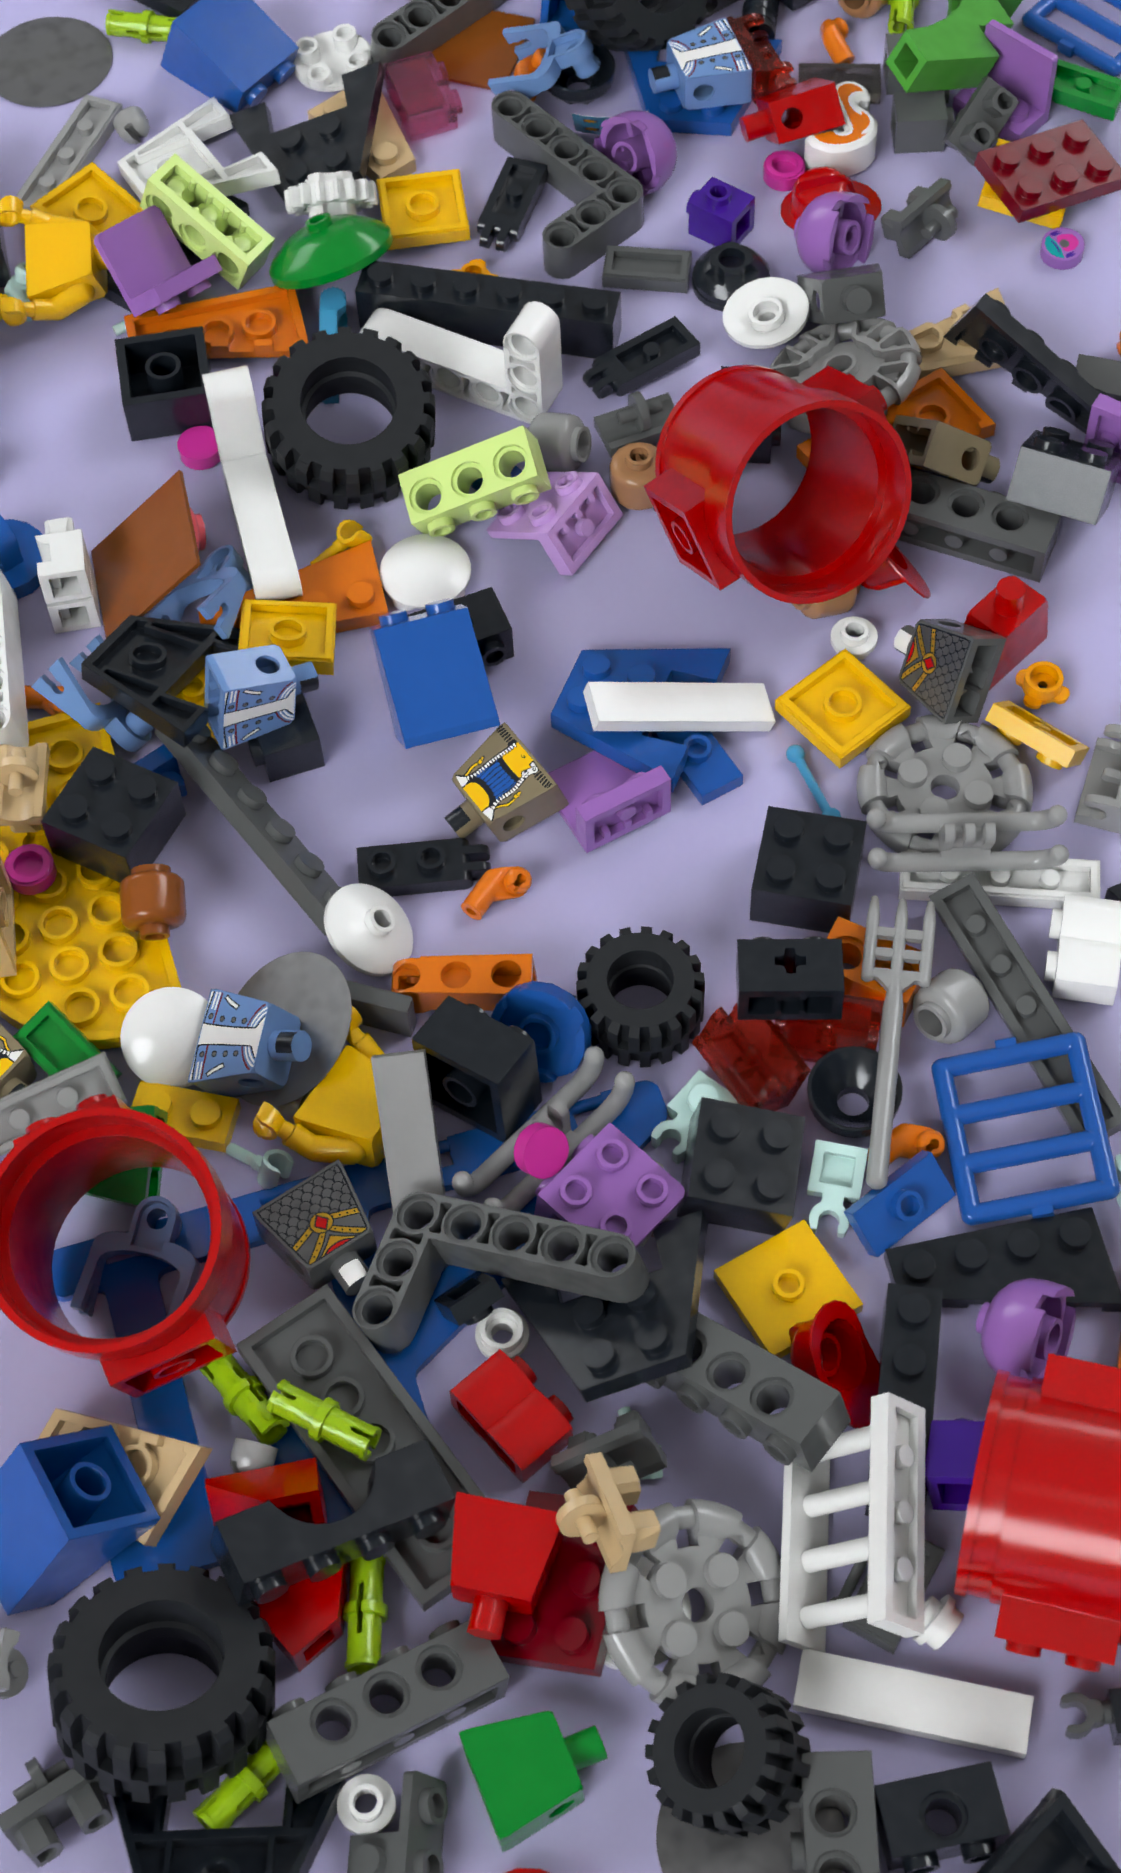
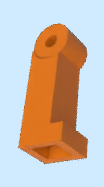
M533 954L420 956V958L402 959L393 965L391 991L411 996L413 998L415 1014L437 1010L448 996L466 1005L471 1003L479 1006L484 1011H493L495 1005L507 992L516 985L537 981Z

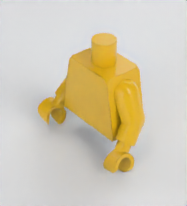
M6 195L0 200V226L12 227L18 223L25 224L27 297L31 301L23 302L14 297L0 298L1 314L6 324L13 327L19 326L27 320V317H31L32 320H63L90 302L103 298L107 294L108 268L95 247L94 237L99 233L92 223L82 219L53 215L35 208H31V210L24 209L23 201L16 196Z
M352 1006L350 1029L346 1039L351 1046H345L332 1069L312 1090L294 1114L295 1125L285 1121L274 1106L263 1101L252 1123L254 1133L258 1137L265 1140H274L278 1136L282 1139L283 1145L312 1162L333 1163L339 1159L345 1165L360 1164L372 1168L378 1166L385 1158L371 1063L373 1055L385 1053L368 1032L364 1034L359 1028L363 1020L355 1007Z

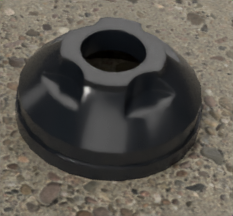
M591 41L593 53L600 60V64H598L600 67L596 73L588 78L580 79L572 66L562 69L558 80L548 91L553 96L571 105L574 103L589 104L604 95L614 82L616 65L612 53L603 45H597ZM577 82L586 83L590 86L588 89L582 90L568 89L569 85Z
M737 242L723 243L709 249L697 259L692 273L693 291L697 298L706 306L723 311L726 302L737 289L751 281L770 277L769 267L763 256L757 251L740 245ZM734 256L743 260V264L735 268L723 266L719 261L724 257Z
M857 1046L841 1047L825 1054L813 1066L807 1084L809 1107L817 1121L832 1133L851 1138L871 1135L878 1062L877 1051ZM899 1073L897 1075L894 1118L902 1101L903 1086ZM856 1093L866 1100L868 1108L860 1115L851 1116L840 1110L837 1101L845 1094Z

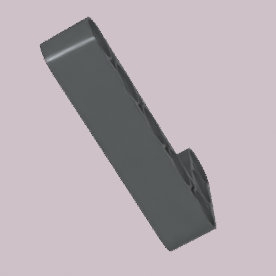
M411 0L373 27L371 33V61L373 63L381 62L385 70V77L397 76L507 0Z
M505 91L493 98L491 108L494 141L517 159L546 164L548 166V179L546 182L576 204L549 223L543 230L544 269L548 275L557 279L571 278L604 256L607 245L618 246L641 229L644 222L643 187L637 179L525 95L516 91Z
M415 1192L407 1195L397 1205L354 1301L352 1314L353 1319L376 1350L384 1354H394L409 1346L415 1337L446 1264L617 1303H628L643 1295L649 1285L650 1276L634 1243L629 1237L621 1233L429 1192ZM477 1233L475 1236H473L472 1238L468 1239L471 1235ZM526 1243L520 1249L515 1250L519 1245ZM576 1253L569 1260L563 1261L568 1255ZM626 1264L621 1270L612 1272L617 1266ZM389 1316L387 1320H385L383 1323H380L381 1320Z

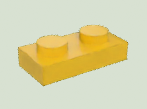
M1010 700L993 703L985 718L987 722L996 726V730L1014 745L1021 746L1023 742L1038 751L1035 757L1040 762L1057 770H1061L1062 767L1070 768L1081 765L1090 749L1088 746Z
M143 1080L139 1082L131 1107L153 1105L168 1113L167 1124L176 1129L195 1147L226 1153V1148L231 1142L241 1110L239 1098L159 1083H146Z

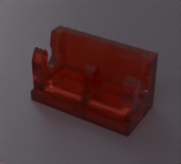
M752 13L735 19L732 16L726 18L752 68L751 98L755 104L756 99L797 84L795 78H791L789 74L794 70V67L790 62L780 60L768 40L766 30H757L749 34L748 29L754 25L759 26L765 22L761 14Z
M844 994L842 1019L775 1020L771 1055L816 1063L828 1052L841 1047L857 1046L876 1051L884 1001Z
M737 1003L729 1015L723 1007H719L710 1016L700 1035L696 1036L692 1042L741 1105L772 1111L787 1107L811 1071L772 1020H737Z

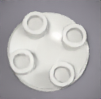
M340 24L332 31H326L313 37H302L295 43L299 47L293 63L296 66L295 75L303 85L316 91L335 92L344 90L342 74L373 64L371 61L370 44L358 35L356 28L350 24Z
M419 534L397 542L386 552L380 564L379 575L382 587L392 598L393 605L399 610L411 611L415 608L426 609L425 605L431 602L465 596V588L471 576V563L465 550L455 541L444 536L431 537L429 534Z
M181 987L159 988L138 999L127 1012L120 1035L122 1053L130 1069L146 1083H159L180 1088L193 1085L188 1082L208 1001L200 994Z

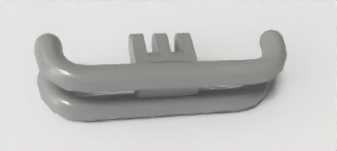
M1060 805L1052 806L1047 810L1032 812L889 814L879 808H874L866 816L870 829L882 833H939V852L890 853L877 847L870 850L867 860L873 869L883 872L1050 869L1058 867L1068 860L1069 851L1064 845L1058 844L1049 849L1033 851H991L996 842V832L1052 829L1062 825L1066 821L1068 814L1066 809Z
M597 1046L587 1048L584 1053V1061L571 1080L471 1174L466 1171L455 1173L452 1178L453 1189L461 1197H472L485 1190L515 1162L514 1146L519 1134L527 1126L537 1122L549 1124L565 1134L569 1144L567 1161L563 1166L564 1168L572 1160L571 1155L573 1151L588 1135L592 1134L595 1137L609 1122L612 1123L622 1113L633 1095L635 1087L633 1075L628 1071L618 1073L608 1097L572 1131L569 1109L596 1082L603 1069L605 1059L601 1048ZM528 1174L504 1198L499 1200L495 1197H490L483 1204L520 1212L536 1196L535 1191L544 1179H538Z

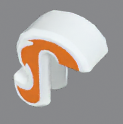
M844 81L836 84V89L845 124L832 128V131L808 136L805 139L804 161L805 167L808 170L815 167H829L849 177L866 170L875 160L878 123L874 116L869 113L871 96L867 89L856 82Z

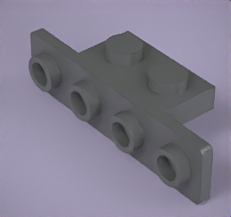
M417 1770L404 1772L399 1831L350 1835L347 1873H443L442 1846L444 1820L448 1813L446 1783Z

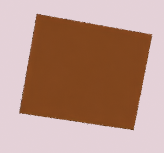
M492 10L405 69L403 73L491 90L488 86L489 79L511 76L519 60L514 52L515 46L527 42V39H523L520 42L509 44L502 35L503 29L533 25L536 22L535 18Z
M180 470L91 551L106 638L130 615L143 617L201 565L184 476Z

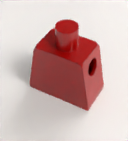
M816 77L756 99L758 111L739 118L741 131L746 142L765 136L767 141L778 145L845 124L835 82ZM786 110L787 116L786 119L782 122V115Z
M1016 576L1002 578L997 586L969 611L964 623L1006 638L990 689L1047 638L1048 601L1043 595Z
M457 1492L454 1511L451 1590L454 1599L473 1604L467 1628L469 1634L487 1640H500L507 1611L525 1615L533 1614L564 1538L556 1522V1511Z

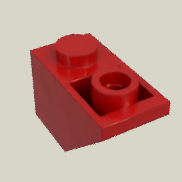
M316 1457L205 1479V1488L213 1525L218 1520L270 1501L283 1513L296 1520L312 1524L327 1523L326 1504Z
M349 1562L342 1564V1568L336 1574L323 1581L311 1582L310 1578L289 1586L288 1591L278 1599L266 1604H257L260 1607V1618L268 1621L273 1635V1642L298 1672H301L344 1635L345 1621L342 1618L343 1605L347 1603L350 1575Z

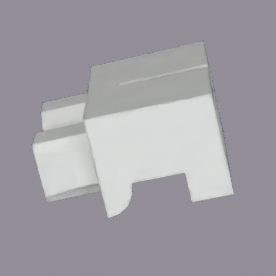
M70 517L45 521V534L35 536L42 562L37 563V574L55 634L101 627L97 584L82 530H75L73 520Z

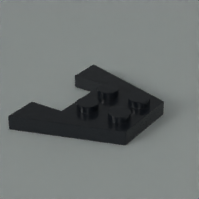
M380 61L341 75L347 107L276 132L273 130L271 113L265 102L229 115L232 125L251 154L254 155L262 151L276 167L281 184L273 185L284 203V190H288L290 186H299V183H305L309 174L350 171L354 180L366 178L385 77V70Z
M130 615L81 663L82 679L185 748L208 723V708L177 698L176 696L205 667V656L238 650L240 628H233L230 637L222 640L213 629L215 625Z
M702 1209L661 1223L653 1231L663 1268L650 1272L649 1285L644 1294L628 1303H617L586 1295L563 1302L559 1289L511 1278L500 1279L508 1294L586 1402L692 1367L708 1220Z
M343 1780L298 1804L286 1783L282 1826L168 1830L171 1803H168V1795L152 1796V1802L149 1804L133 1802L132 1792L122 1790L120 1796L115 1797L112 1795L132 1873H309L337 1814L338 1795L346 1781Z

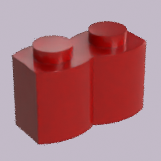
M499 1349L450 1390L451 1404L472 1430L489 1445L514 1476L524 1483L548 1463L552 1455L559 1453L568 1445V1438L573 1436V1428L570 1423L574 1418L567 1406L557 1396L552 1394L549 1398H546L535 1388L533 1384L537 1381V1377L521 1357L516 1355L511 1359Z

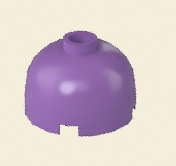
M631 110L602 122L599 126L603 127L601 134L594 139L593 147L642 184L643 197L663 187L671 177L677 161L676 143L671 130L664 121L652 113Z
M833 191L815 197L804 209L802 215L795 223L794 237L799 256L803 264L810 271L815 273L849 268L857 260L865 264L872 246L875 224L874 215L866 214L864 204H870L868 198L857 193Z
M1027 1278L1008 1284L998 1291L991 1303L985 1302L977 1316L976 1331L981 1334V1347L988 1366L996 1374L998 1369L1009 1371L1010 1375L1044 1379L1048 1353L1067 1357L1076 1321V1308L1066 1305V1297L1075 1296L1073 1290L1048 1280Z

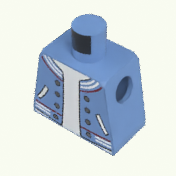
M726 18L670 38L666 43V64L649 68L648 70L652 92L656 94L675 89L683 108L687 110L751 102L752 68Z
M275 644L205 656L204 707L208 708V723L221 750L231 748L290 724L295 719L296 695L319 689V679L313 663L309 661L290 666L281 647Z
M211 989L188 1082L212 1094L228 1097L282 1089L287 1083L291 1063L304 1062L310 1056L312 1050L311 1038L306 1031L300 1030L301 1023L299 1017L272 1003L219 989Z

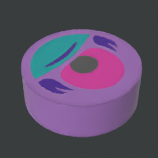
M1060 227L1052 229L1042 238L1040 257L1047 266L1054 269L1068 270L1074 268L1082 261L1085 248L1084 239L1077 231L1070 228Z

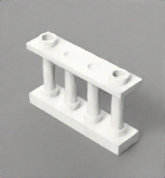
M890 1392L872 1396L870 1425L843 1432L812 1472L794 1462L789 1466L784 1465L778 1615L779 1642L801 1650L806 1648L826 1653V1626L867 1618V1624L904 1638L924 1635L925 1408ZM870 1449L869 1480L830 1490V1459ZM869 1504L868 1536L828 1545L829 1514ZM868 1561V1592L866 1594L827 1601L828 1569Z

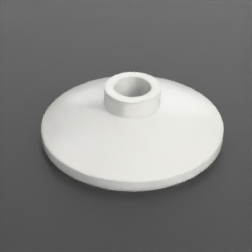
M766 277L751 281L737 289L726 302L723 310L725 330L733 341L747 348L767 349L782 345L793 339L806 325L810 313L808 297L798 284L785 278Z
M355 883L340 888L328 900L324 911L325 932L336 954L348 966L365 975L383 977L392 974L393 965L397 961L410 958L413 949L412 928L401 906L389 894L372 885Z

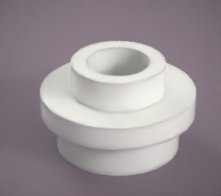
M856 616L846 617L836 622L830 636L831 645L837 654L843 649H847L859 661L865 659L874 651L878 640L875 626L870 621Z
M493 1309L490 1315L477 1323L475 1329L476 1344L480 1352L487 1358H490L499 1349L511 1359L516 1355L520 1356L525 1351L529 1342L528 1324L521 1314L512 1309ZM506 1330L513 1336L506 1343H497L493 1340L494 1334L498 1331Z
M947 1594L940 1601L931 1596L924 1602V1635L914 1636L913 1640L919 1645L927 1643L932 1649L937 1650L957 1629L964 1614L955 1607L956 1600L951 1595Z
M373 1774L355 1776L342 1787L338 1795V1816L344 1827L353 1834L380 1833L390 1825L395 1816L396 1797L389 1783L380 1776ZM364 1794H371L377 1798L376 1807L369 1813H360L355 1809L357 1799Z

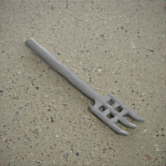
M876 895L871 897L867 913L861 979L865 982L875 980L886 991L882 1009L866 1177L867 1185L870 1188L880 1190L888 1183L903 1020V993L913 985H919L921 988H928L931 985L936 913L934 902L929 901L926 906L922 931L907 929V901L901 898L898 903L894 928L879 926V898ZM877 940L893 941L892 948L877 947ZM906 942L921 944V951L905 950ZM875 960L891 961L890 969L875 967ZM904 963L919 964V972L903 970Z

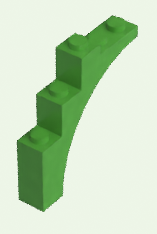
M948 0L947 18L930 26L905 30L886 60V64L906 93L977 88L983 77L988 75L1000 57L985 35L986 24L994 19L1011 29L1014 25L1011 17L1023 0Z

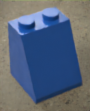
M199 0L172 22L160 65L173 76L209 98L215 97L222 106L236 113L247 104L250 107L257 105L267 94L268 87L275 82L279 85L284 83L296 69L293 63L299 47L253 0Z
M453 598L428 603L425 605L426 613L410 617L407 615V610L386 613L378 616L380 624L369 626L395 736L405 749L500 726L497 709L468 607L463 604L454 605Z
M112 1425L19 1443L0 1468V1602L7 1616L55 1604L155 1526L161 1519Z

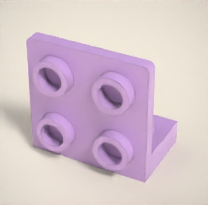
M547 472L552 489L540 493L539 498L531 503L524 505L511 504L499 509L496 519L487 528V532L491 538L539 540L559 574L573 576L623 516V513L598 472Z

